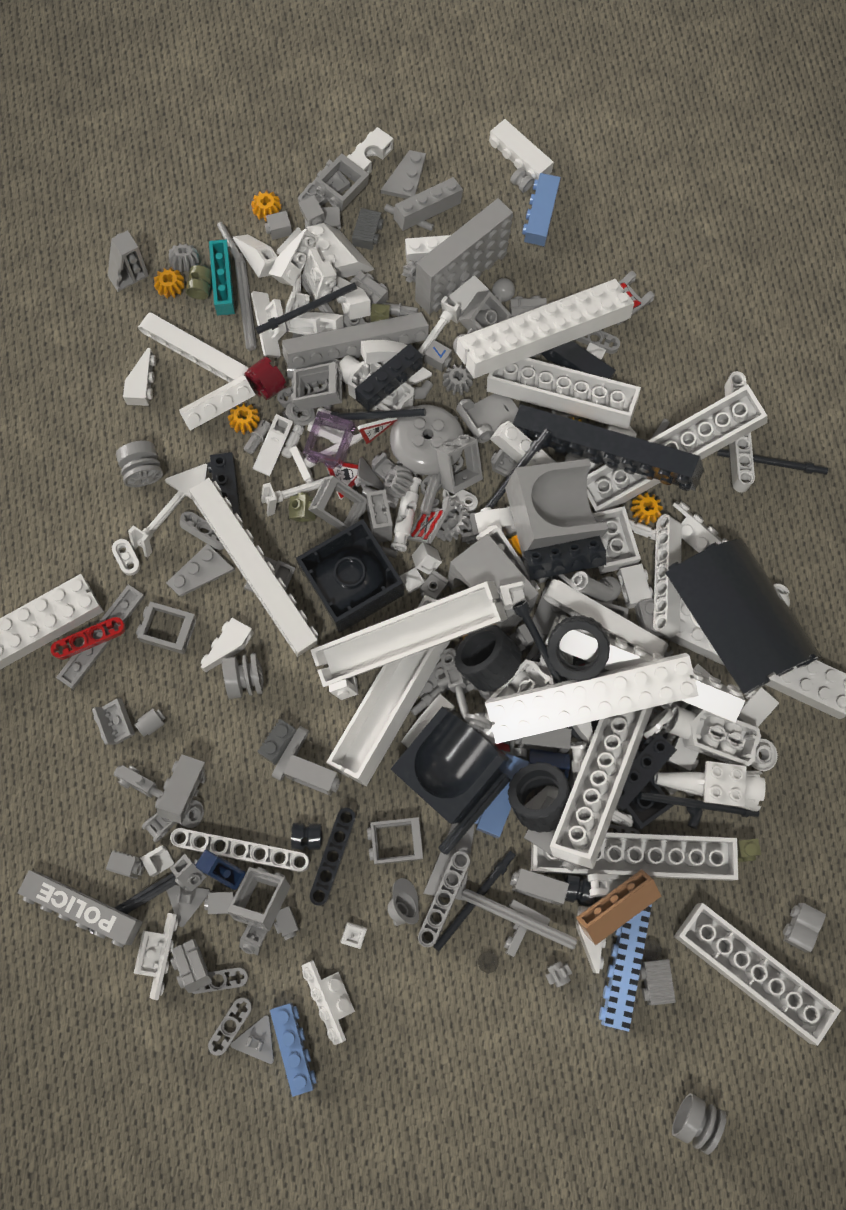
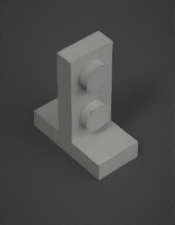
M514 899L508 907L546 925L550 921V918ZM517 924L513 926V929L516 930L513 937L509 936L504 945V948H506L505 953L512 957L515 956L527 931L526 928Z

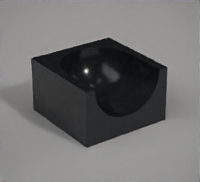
M363 519L296 557L301 573L306 577L318 595L338 633L348 629L404 595L403 581Z
M442 706L392 766L391 770L447 822L456 824L462 820L502 772L504 773L513 761L481 732L471 727L457 711Z

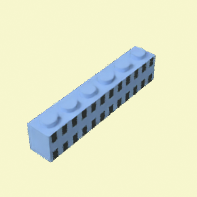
M649 905L615 931L617 941L611 948L613 962L612 965L609 964L607 970L609 984L608 986L605 985L603 991V998L606 1000L604 1007H601L599 1013V1020H602L601 1025L628 1032L630 1030L652 905Z

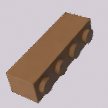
M641 869L577 916L576 919L584 934L596 946L659 899L661 894L654 880Z

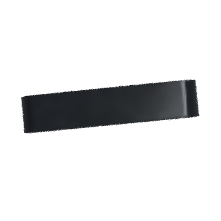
M343 808L338 812L309 896L311 902L316 906H323L328 902L356 821L355 813L350 808ZM344 813L352 815V820L349 823L341 821V816ZM338 832H343L346 836L345 840L341 843L334 840V836ZM332 851L339 854L336 862L328 861V854ZM324 871H330L332 874L329 882L321 880V874ZM319 890L325 893V898L322 902L314 900V894Z

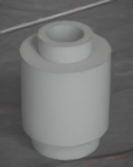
M151 709L140 717L134 725L145 737L147 734L151 735L165 724L163 720L166 718L159 709L157 711Z

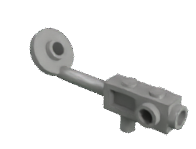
M452 648L444 650L440 656L446 677L437 680L439 688L448 685L452 692H456L461 714L471 727L478 730L491 729L492 722L486 719L485 716L477 713L475 715L469 714L463 689L467 687L465 677L455 667L456 651Z
M123 765L118 766L114 771V776L119 779L118 783L126 789L132 787L150 798L152 796L158 798L164 793L158 789L154 782L139 774L140 771L133 766L128 768ZM192 799L191 807L181 823L186 828L196 827L203 818L204 809L197 800Z

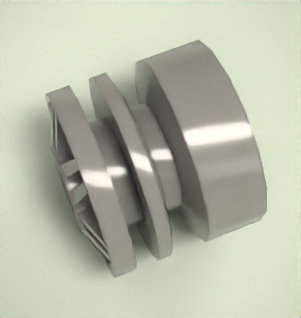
M134 441L125 444L116 451L118 465L122 468L121 475L126 486L142 487L155 483L162 478L163 472L160 468V462L157 460L158 455L153 442Z
M256 653L251 654V663H248L247 656L243 655L242 665L238 664L236 657L222 659L224 683L229 700L242 698L243 688H247L248 694L253 696V686H255L258 695L263 694V671Z
M690 1093L685 1097L678 1109L672 1126V1135L685 1143L692 1141L694 1148L700 1149L701 1152L709 1155L717 1147L724 1132L727 1118L726 1112L716 1109V1106L711 1104L706 1107L705 1100Z

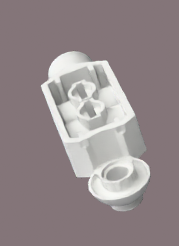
M351 355L345 356L339 362V368L342 372V381L348 384L349 395L356 399L355 388L382 366L379 363L366 364L365 361L360 362ZM406 382L403 383L371 411L407 410L414 407V388Z
M560 650L563 659L573 664V655ZM541 655L540 662L525 660L519 666L514 677L507 684L497 689L489 699L556 683ZM487 709V712H486V714H485L484 716L486 717V719H488V720L490 721V717H489V713H488V709ZM492 728L479 730L489 741L496 744Z
M675 706L672 709L673 718L666 723V731L683 738L684 747L728 764L751 765L759 771H767L775 766L778 756L776 747L769 740L761 738L758 727L740 720L732 722L701 708L695 709L693 712L679 706ZM759 751H760L761 754H762V758H761V759L759 758Z

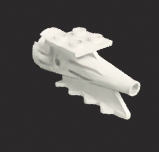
M706 761L705 773L657 772L654 776V783L663 787L668 794H674L677 790L684 791L688 797L694 795L704 796L705 803L736 806L751 811H759L761 806H758L759 801H764L765 779L760 777L762 772L746 771V766Z

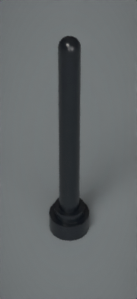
M522 600L516 603L512 608L516 615L523 618L555 683L564 682L548 660L547 647L529 614L531 607L528 601Z

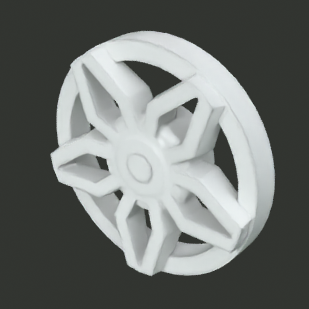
M667 708L658 714L646 726L643 736L648 739L654 733L660 732L663 724H666L673 718V711Z
M615 809L611 821L621 826L632 827V816Z

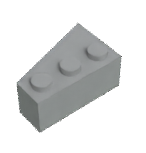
M128 230L117 234L111 239L108 277L117 292L149 276L140 250Z
M181 755L179 761H175L172 768L173 774L171 778H167L164 784L165 791L162 796L158 797L155 804L159 817L180 824L191 807L193 796H197L199 790H197L199 783L204 784L206 780L205 762L185 755Z

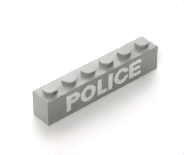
M28 871L18 891V894L24 896L22 900L30 904L35 902L41 904L40 909L49 913L55 911L59 913L58 917L65 921L72 919L77 922V927L84 930L90 928L94 930V935L103 939L107 936L113 939L111 943L119 947L132 945L142 924V921L37 871Z

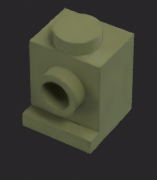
M372 304L371 322L390 319V305Z
M758 838L737 841L738 863L755 861L756 856L761 855Z

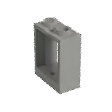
M341 154L315 180L314 191L320 197L329 201L333 207H339L340 211H343L368 185L369 174L344 154ZM338 170L355 182L343 196L326 184Z
M336 362L294 370L293 378L291 379L293 387L291 399L299 411L342 403V372ZM329 379V392L304 396V383Z
M464 434L451 442L444 443L443 446L436 449L443 489L455 494L483 479L477 439ZM464 449L467 469L453 476L450 456Z
M334 476L324 477L308 510L338 530L343 531L358 522L360 516L366 510L367 498ZM334 489L354 502L344 523L324 510Z
M386 489L367 492V513L371 532L378 543L391 541L393 525Z
M150 601L149 606H146L143 612L144 620L137 628V638L140 642L185 655L197 621L195 614ZM155 610L184 618L176 644L147 635Z
M561 728L515 739V744H518V748H524L528 751L531 748L566 754L570 749L572 729Z
M293 754L284 771L287 779L329 796L333 792L336 793L340 785L337 772Z
M419 817L370 823L371 828H367L368 840H372L373 848H369L370 861L374 860V865L423 860ZM411 825L414 855L379 859L376 829Z
M249 867L227 912L236 921L270 931L291 886L287 882L286 877L280 873L271 874L260 867L257 869ZM258 882L277 887L264 914L245 909Z
M522 868L512 874L510 885L513 886L512 891L556 905L564 904L569 883Z

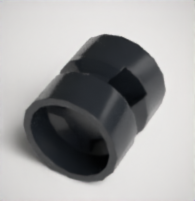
M304 823L292 824V849L303 850L305 847H308L309 850H321L322 824L310 823L309 826H306Z
M567 874L565 882L569 883L565 901L574 903L578 900L580 905L591 907L594 897H590L589 892L591 883L588 882L587 878L581 881L579 876Z

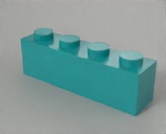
M227 239L209 241L213 297L217 316L235 314Z

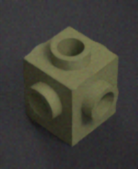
M298 493L297 496H290L289 519L297 522L315 521L316 515L308 510L314 498L310 497L308 493Z

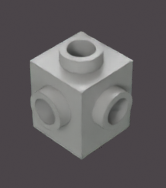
M184 854L170 870L176 876L175 881L181 888L186 886L192 892L207 876L196 868L197 859L192 861Z

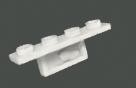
M257 291L251 293L258 326L268 322L270 318H277L283 315V308L279 299H273L270 302L267 293ZM285 322L278 325L279 327L274 330L269 329L259 334L264 356L273 358L281 356L278 340L287 332Z
M674 502L673 506L686 516L681 523L682 539L697 552L704 551L706 547L715 542L721 544L728 541L725 538L722 540L718 537V532L712 526L707 527L704 525V520L695 513L693 515L688 511L690 508L684 502Z
M167 914L163 934L143 931L134 974L154 977L150 992V998L153 1000H159V995L161 996L164 991V983L162 981L164 974L167 973L169 968L167 958L168 953H171L173 949V940L171 939L173 931L175 932L178 926L176 914Z
M312 960L302 965L303 977L308 981L311 996L319 1008V1016L326 1025L327 1035L333 1044L337 1045L346 1041L338 1020L355 1012L339 972L321 980L315 963Z

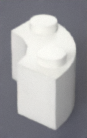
M510 506L498 509L487 507L475 514L479 534L489 526H499L505 536L513 537L517 535Z

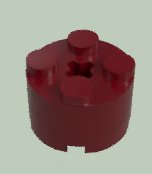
M266 356L249 367L244 376L255 386L253 390L258 397L262 396L265 400H269L287 386L284 385L286 381L276 365L274 367L269 364L271 360Z

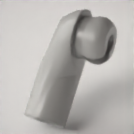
M426 380L422 387H414V399H424L433 387V384Z

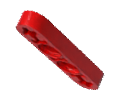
M118 617L110 618L54 642L51 646V653L59 660L67 659L121 636L126 630V625ZM114 623L120 625L118 626L119 630L115 631L114 629H111L114 627ZM104 627L110 629L108 630V632L110 633L109 635L107 634V631L104 629ZM102 630L103 636L100 639H94V631ZM80 637L84 638L83 646L75 647V640ZM68 642H69L70 646L73 648V650H70L69 648H66V647H69V645L67 644ZM59 646L65 648L63 649V654L57 652Z

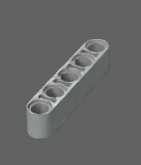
M467 850L457 851L450 860L418 935V941L423 947L433 946L441 934L472 861L471 854ZM462 854L467 858L465 865L458 864V855ZM453 873L458 876L459 881L457 884L449 882V874ZM441 893H447L450 896L449 903L441 901ZM433 912H438L441 914V922H435L433 920ZM425 931L433 934V941H427L424 938Z

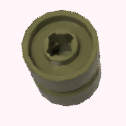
M200 265L192 266L189 270V280L187 281L185 292L194 299H207L210 290L209 285L212 280L211 270Z

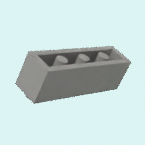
M452 177L395 204L393 219L404 231L460 204L463 189L455 178Z

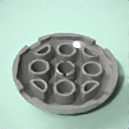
M433 405L412 407L410 409L425 408L426 416L397 418L398 420L394 422L390 432L392 453L403 464V467L414 473L422 475L439 474L440 468L436 449L443 446L444 443L451 442L460 435H464L462 427L457 419L443 408ZM428 434L431 439H425L423 436ZM463 450L450 456L452 465L458 461Z

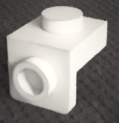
M352 677L330 684L329 692L340 700L358 695L357 678Z

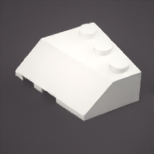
M325 223L307 227V230L318 238L313 248H317L319 254L323 257V262H331L333 268L336 269L337 276L346 278L356 275L359 271L365 273L374 270L371 264L339 229Z

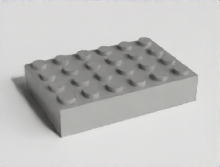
M499 198L416 262L415 301L429 315L441 308V300L444 296L448 297L472 276L475 275L479 278L484 270H489L494 265V262L506 256L513 212Z

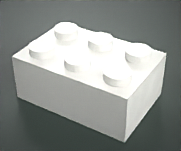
M625 506L593 513V517L598 523L607 522L609 528L601 539L606 549V565L598 567L600 574L637 565L641 558Z

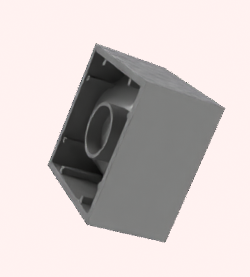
M589 459L515 468L505 490L522 557H524L523 551L595 536H600L602 539L608 531L607 522L598 523L593 517L587 495V477L591 467Z
M488 533L450 562L448 586L451 590L464 584L471 588L486 581H494L498 591L500 586L523 581L524 596L532 612L539 595L538 591ZM513 609L505 610L507 620L494 624L505 633L523 621V618L516 615Z

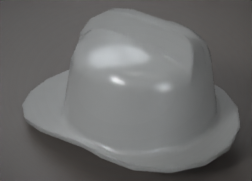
M400 878L393 884V898L389 902L387 910L395 926L405 923L415 924L419 920L418 895L414 885L409 880Z

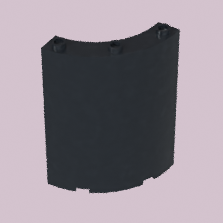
M736 538L718 545L713 543L706 547L704 551L680 564L678 562L673 563L668 567L669 570L665 572L744 695L770 682L769 677L775 674L780 677L792 671L795 666L797 668L805 667L822 657L743 540Z

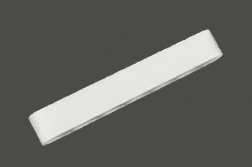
M148 313L138 326V329L143 334L227 382L241 377L248 369L245 365L153 313Z
M736 371L730 375L724 386L725 397L747 385L746 377L743 373ZM751 432L729 444L732 485L740 493L746 492L755 480Z
M663 514L656 523L653 627L665 636L673 638L680 629V595L665 572L669 570L668 567L673 563H681L682 525L671 516Z
M552 579L543 596L547 602L571 616L585 615L586 617L593 618L602 624V627L609 634L608 637L614 640L616 638L623 639L628 642L627 645L635 647V645L646 649V653L651 655L657 653L664 656L668 644L664 640L559 580Z
M183 828L175 829L170 836L171 843L182 849L202 853L207 849L217 856L296 872H304L310 865L309 858L304 853ZM180 833H184L186 835L185 841L178 844L177 836ZM204 837L206 840L205 845L198 848L196 845L197 839ZM224 841L226 844L225 849L218 852L216 850L217 843ZM239 845H244L246 848L245 853L237 856L236 848ZM264 849L266 852L265 857L257 860L255 857L256 851ZM278 853H284L286 856L282 864H277L275 861ZM298 857H304L306 860L302 868L295 866V860Z

